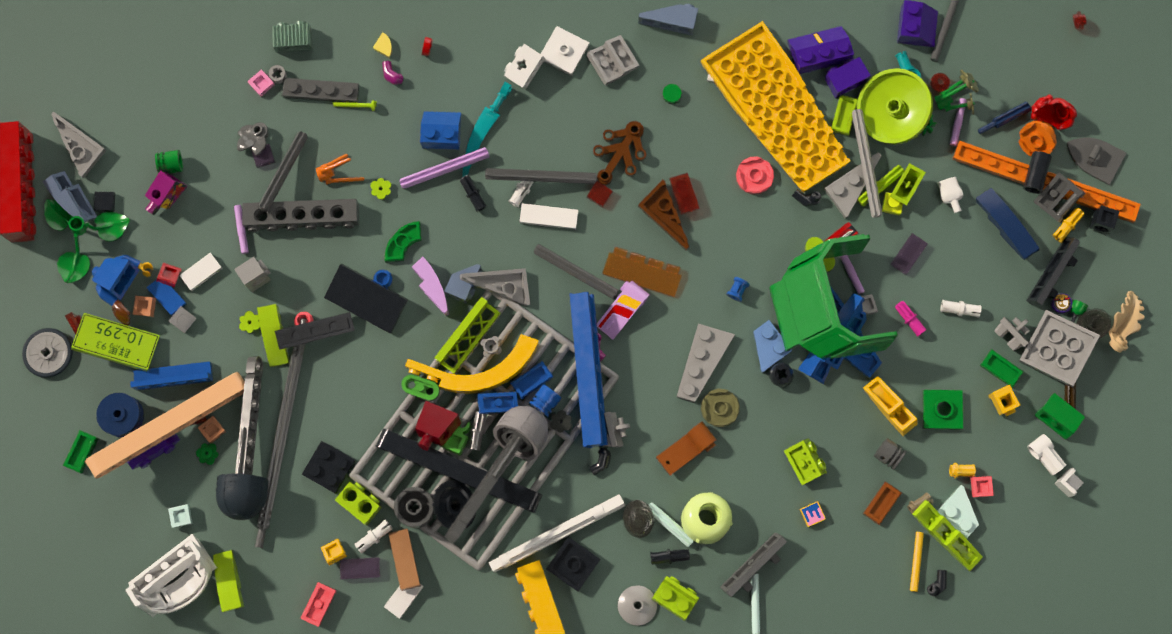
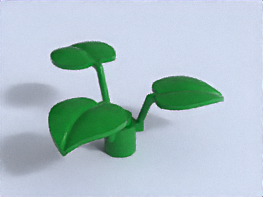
M46 199L44 214L48 225L57 231H62L69 225L75 238L76 254L66 252L59 257L57 262L58 272L64 282H77L90 269L89 258L86 255H79L78 237L85 234L87 228L98 231V235L102 240L112 242L118 240L124 234L130 223L129 218L115 212L101 213L95 218L97 227H94L89 223H85L79 216H71L56 200Z

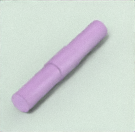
M960 98L958 104L966 103L967 100ZM965 107L957 108L949 144L951 146H957Z
M235 205L234 211L241 254H247L249 250L246 229L242 225L241 205Z
M848 255L840 256L857 294L864 293L865 290Z

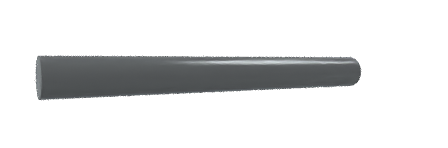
M951 0L930 58L931 61H938L959 0Z

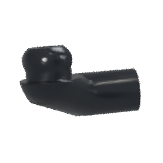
M797 189L792 197L803 206H812L820 202L821 194L814 191L812 194L805 195Z

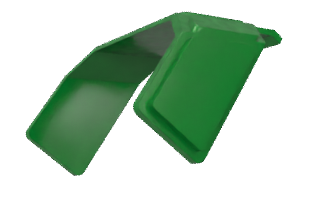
M860 234L826 240L794 258L782 280L770 286L769 289L785 351H790L791 348L800 345L820 359L829 357L833 359L884 351L898 336L897 331L859 337L842 326L823 259L861 253L870 241V235Z

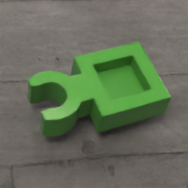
M468 422L464 428L459 426L442 448L460 456L468 441V436L465 434L470 431L471 424Z

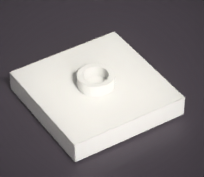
M556 26L541 55L546 58L544 60L545 63L572 76L586 52L589 42Z

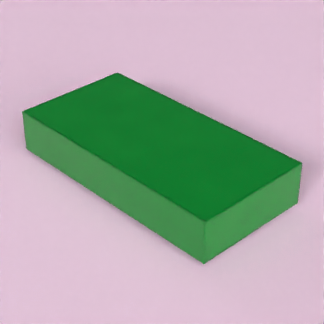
M992 349L980 364L982 368L1006 385H1010L1011 388L1014 387L1023 374L1021 369Z
M79 430L63 466L82 474L86 467L85 461L91 456L99 438Z

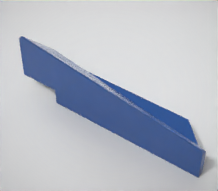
M853 293L838 313L842 326L858 335L867 320L862 306L865 299ZM810 352L800 365L799 370L823 384L830 368L833 367L838 370L845 357L820 359Z

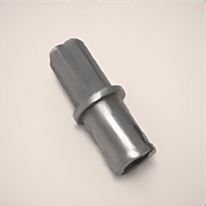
M479 411L476 412L473 428L470 429L471 435L468 449L480 451L483 434H485L483 429L486 420V414H479Z

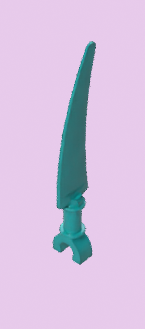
M504 82L500 92L497 93L498 97L493 105H490V109L485 107L469 138L465 155L479 149L485 136L500 117L496 112H499L498 109L504 99H507V96L513 89L509 83ZM472 164L463 167L462 177L468 175Z

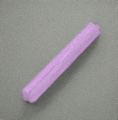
M482 148L401 178V187L406 189L489 158L487 148Z

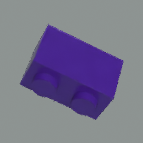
M860 57L856 59L850 58L843 63V66L839 68L835 66L827 71L825 81L835 98L869 81L871 75Z

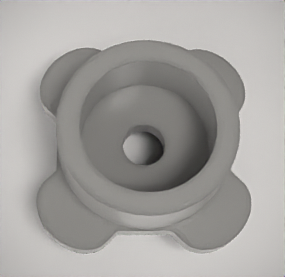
M497 336L481 340L480 344L484 348L483 355L485 357H490L492 354L499 355L502 352Z

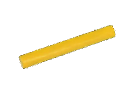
M916 532L910 585V591L918 592L923 532Z

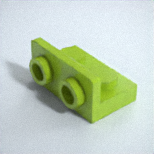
M809 438L784 450L801 485L827 473L825 462L819 458L816 453L817 447Z
M666 576L651 599L685 621L699 600V597L696 596L697 593L691 588L681 586L680 581L676 578Z

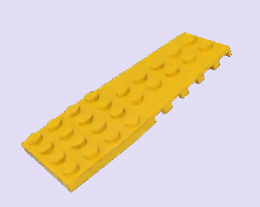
M763 21L701 60L700 63L711 76L731 107L802 192H806L849 164L850 159L847 158L842 150V145L835 138L832 128L826 123L823 113L816 106L813 96L806 89V84L794 64Z

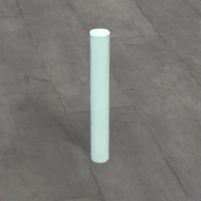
M754 574L751 577V585L753 586L751 589L752 634H760L759 574Z

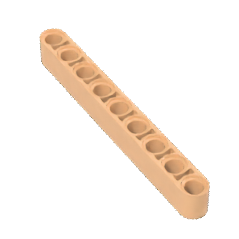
M239 372L229 375L86 459L85 463L96 479L108 474L244 393L245 381Z

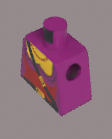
M160 170L145 194V197L151 200L145 209L153 215L158 212L160 207L169 209L186 189L187 185L174 175Z

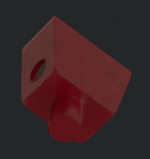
M425 401L415 428L418 436L421 437L418 446L427 451L432 443L443 446L460 426L461 420L459 415Z

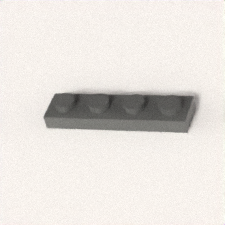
M284 78L282 96L283 98L358 103L359 84Z

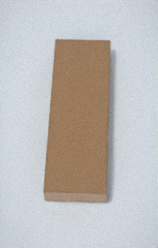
M404 529L389 533L400 590L404 591L420 587L409 530Z

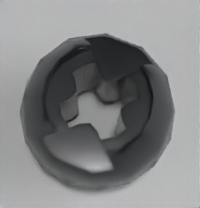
M785 363L775 364L769 372L771 382L778 387L789 385L794 377L792 368ZM781 371H784V376L786 378L783 377L782 379H779V374L777 372L780 373Z

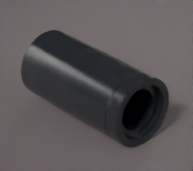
M1034 151L1032 153L1023 186L1025 191L1034 194L1042 193L1052 158L1050 154L1041 151Z

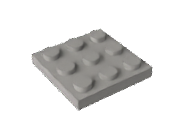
M1046 310L1019 362L1074 387L1100 335Z

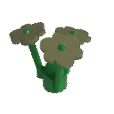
M961 69L960 81L935 96V100L940 110L945 108L947 112L952 109L968 107V110H972V114L975 115L973 106L975 103L971 93L970 99H966L967 103L951 105L953 103L951 96L967 87L976 93L979 92L977 82L972 74L965 73Z

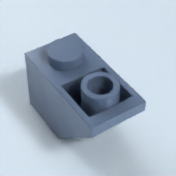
M476 264L453 273L444 291L445 294L466 304L469 299L472 300L476 291L474 289L475 285L460 280V275L481 272V265Z

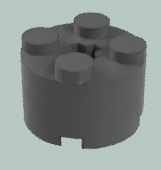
M406 488L395 499V515L401 523L408 527H424L432 521L435 515L433 513L434 506H432L434 499L422 488ZM414 503L420 506L415 513L410 509L414 506Z

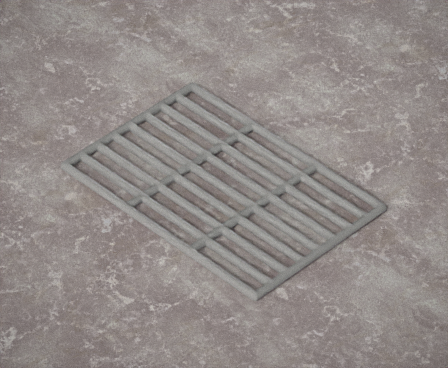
M487 290L481 296L487 301L491 295L499 299L501 302L496 307V310L501 314L507 306L516 311V314L498 337L499 347H501L522 317L532 323L524 333L525 336L532 337L537 328L547 333L531 361L515 379L535 365L553 339L563 346L547 366L551 374L568 350L575 353L573 342L518 303ZM494 313L491 314L488 320H491V318L494 316ZM472 351L455 375L462 367L470 372L471 375L482 373L495 354H492L490 357L484 356L475 367L467 361L473 353ZM457 355L449 356L450 359L456 362L455 366L458 363ZM434 359L430 367L437 369L440 363ZM576 361L553 390L558 395L562 393L575 375ZM600 362L601 372L610 378L603 387V397L605 399L618 381L619 375ZM511 384L508 389H505L503 386L494 388L498 393L515 392ZM541 387L530 393L523 400L517 397L518 406H529V402L532 401V398L535 397V394ZM439 388L438 398L428 402L435 404L445 390ZM492 390L484 391L480 394L491 393ZM578 390L563 409L566 415H569L579 402ZM457 393L445 409L453 412L465 396V393ZM408 394L384 429L391 431L400 418L410 424L402 436L406 438L411 437L416 430V424L422 409L415 418L405 411L414 401L415 396ZM478 397L461 419V428L466 426L479 409ZM499 413L489 414L486 417L483 432H486ZM545 417L549 429L545 445L536 458L526 460L512 482L516 484L521 482L556 434L565 441L530 489L537 492L581 432V419L571 433L568 434L566 431L559 433L557 429L553 430L550 427L551 421ZM380 432L349 476L394 509L395 500L390 496L415 463L407 460L384 492L374 485L396 455L388 453L368 481L360 476L359 473L378 449L375 446L380 437ZM494 439L477 463L467 457L472 449H468L469 442L464 447L460 456L444 450L442 446H440L441 448L438 451L445 454L449 452L455 458L485 470L483 467L500 444ZM425 468L412 487L421 488L433 471ZM443 476L434 488V490H436L440 484L446 481H450L451 478ZM434 490L430 494L432 497L435 495ZM497 500L463 549L452 544L437 532L441 526L440 521L435 520L431 526L427 524L420 529L479 571L486 564L524 509L516 507L478 561L471 557L469 552L506 501Z

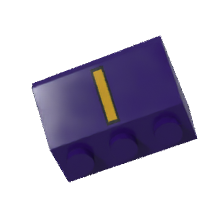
M841 26L787 40L795 68L799 74L840 65L854 56L849 36Z

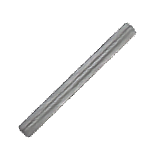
M855 109L852 111V117L872 218L881 217L882 209L862 109Z

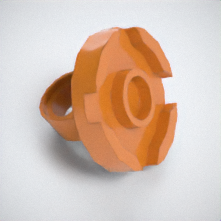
M1032 121L1027 123L1019 132V145L1029 156H1032L1034 151L1050 154L1056 147V135L1054 129L1048 123Z

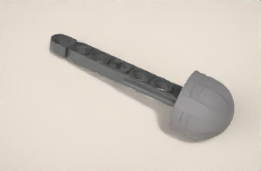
M530 406L513 407L501 417L493 430L494 437L504 449L447 531L445 538L452 544L462 534L513 456L532 460L537 457L545 445L548 437L547 421L537 409Z

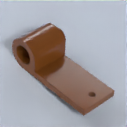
M702 421L656 458L671 476L704 450L709 452L716 446L714 442L717 439Z

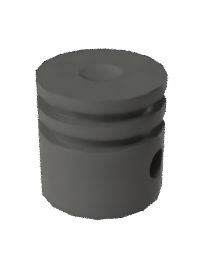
M886 438L874 454V457L883 464L887 463V466H891V469L894 470L907 451H902L901 447L898 448L896 443Z

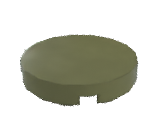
M726 389L710 391L701 403L703 418L714 427L729 426L736 420L739 414L740 405L737 397Z

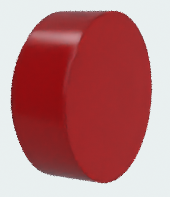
M425 37L421 55L427 57L430 55L432 38Z

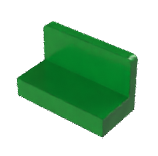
M1055 393L1050 396L1045 405L1034 415L1065 440L1075 433L1085 418L1084 415Z

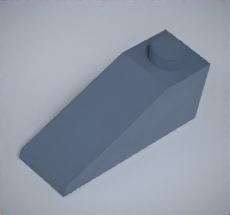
M679 4L639 13L638 23L693 35L698 8L691 4Z

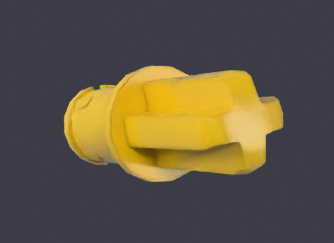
M1075 208L1066 220H1062V225L1053 233V238L1055 240L1059 239V242L1062 243L1067 235L1075 230V226L1084 216V212L1080 208Z

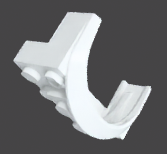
M191 534L128 583L130 587L126 591L134 605L152 617L156 614L171 613L192 603L203 592L211 578L212 571L217 567L200 540ZM189 568L179 579H177L170 585L164 587L167 583H169L172 579H174L176 576L182 573L185 569ZM161 592L168 603H165V601L163 600L162 596L160 595Z

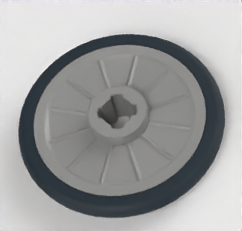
M45 328L38 330L24 344L22 352L23 362L26 368L36 376L43 378L54 377L62 373L71 362L73 354L71 342L63 332L57 329ZM49 349L51 353L46 356L44 353Z

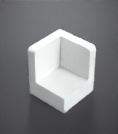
M1074 468L1068 469L1054 483L1068 497L1075 496L1076 491L1083 484L1074 474L1076 471Z

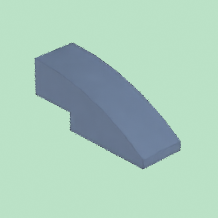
M65 171L50 175L43 181L49 193L71 216H79L84 222L97 217L79 184L73 186Z

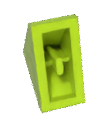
M909 163L890 197L907 206L926 172Z

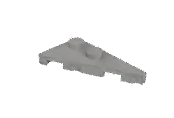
M53 111L51 114L53 121L61 134V138L70 153L72 161L76 165L79 175L84 179L106 150Z
M879 152L871 157L873 168H875L881 157ZM862 164L824 188V191L845 219L848 217L865 186Z
M526 268L464 273L460 275V280L524 306L530 305Z

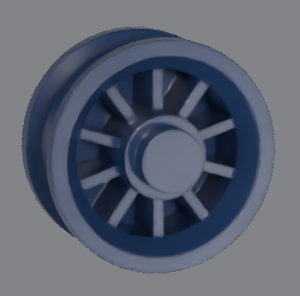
M113 393L106 396L100 402L96 418L103 431L116 437H124L142 426L144 410L140 402L125 393Z

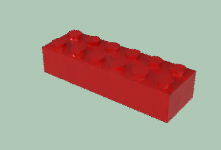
M19 121L0 123V235L12 243L34 241V235L37 232L34 223L36 209L33 205L35 189L32 184V180L35 179V173L32 169L34 153L31 150L34 138L33 134Z

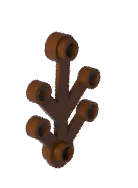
M632 121L626 125L625 129L616 131L608 129L604 131L603 139L606 142H611L613 139L625 137V139L621 143L604 147L596 145L593 148V154L598 158L605 154L616 152L607 167L598 172L597 180L599 184L606 186L612 182V172L622 156L626 166V175L632 177L636 174V166L633 165L629 145L632 141L634 142L636 160H645L646 151L643 149L640 139L644 133L641 123ZM636 127L638 131L634 133L631 129ZM610 133L612 137L606 138L605 135ZM601 149L602 153L597 154L595 150ZM639 152L644 154L642 158L637 156ZM628 168H633V169H634V172H633V173H629V172L627 171V169H628ZM602 174H607V175H608V178H607V179H603V178L601 177V175H602Z

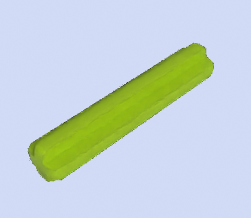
M897 165L876 182L878 194L904 173V169L900 165ZM867 191L857 199L862 206L869 203Z

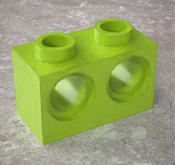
M349 482L336 497L335 501L367 526L382 508L378 505L380 500L372 494L367 496L363 492L365 488L359 483L353 484ZM351 491L357 493L354 501H349L347 498L348 493ZM370 503L372 510L367 514L363 513V505Z

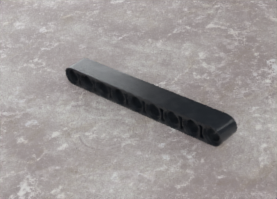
M384 428L375 446L477 489L488 471L433 448H429L428 451L418 446V442ZM499 477L488 493L532 513L536 512L543 496L536 491L502 477Z

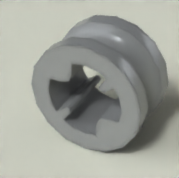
M280 65L272 66L269 70V77L276 84L283 83L284 78H287L285 69ZM276 71L280 73V78H277V76H275Z

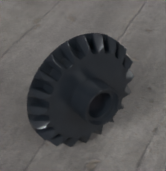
M456 480L440 484L434 490L435 495L432 497L434 499L432 506H434L433 513L437 516L436 521H440L441 526L446 527L447 530L450 529L473 495L465 484ZM476 513L474 514L470 522L467 524L465 529H467L473 523Z

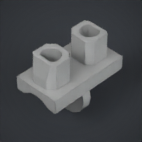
M1004 317L1000 320L1001 323L994 331L1001 338L1008 332L1014 336L1007 343L1013 351L1021 346L1025 347L1029 341L1019 330L1026 335L1029 330L1025 325L1029 321L1025 319L1021 322L1016 317L1012 320L1017 326L1015 328Z
M606 412L604 414L609 435H607L608 445L604 447H622V437H627L626 429L631 428L630 424H624L623 417L617 418L616 412Z

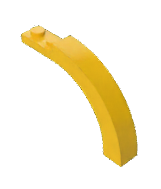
M520 334L514 349L501 363L490 370L473 375L450 374L410 359L407 360L405 366L409 369L410 374L420 376V374L426 375L427 380L435 383L439 380V388L442 390L465 394L480 393L497 388L516 377L531 361L540 343L537 339Z

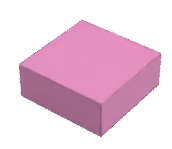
M262 70L247 81L260 97L275 85Z

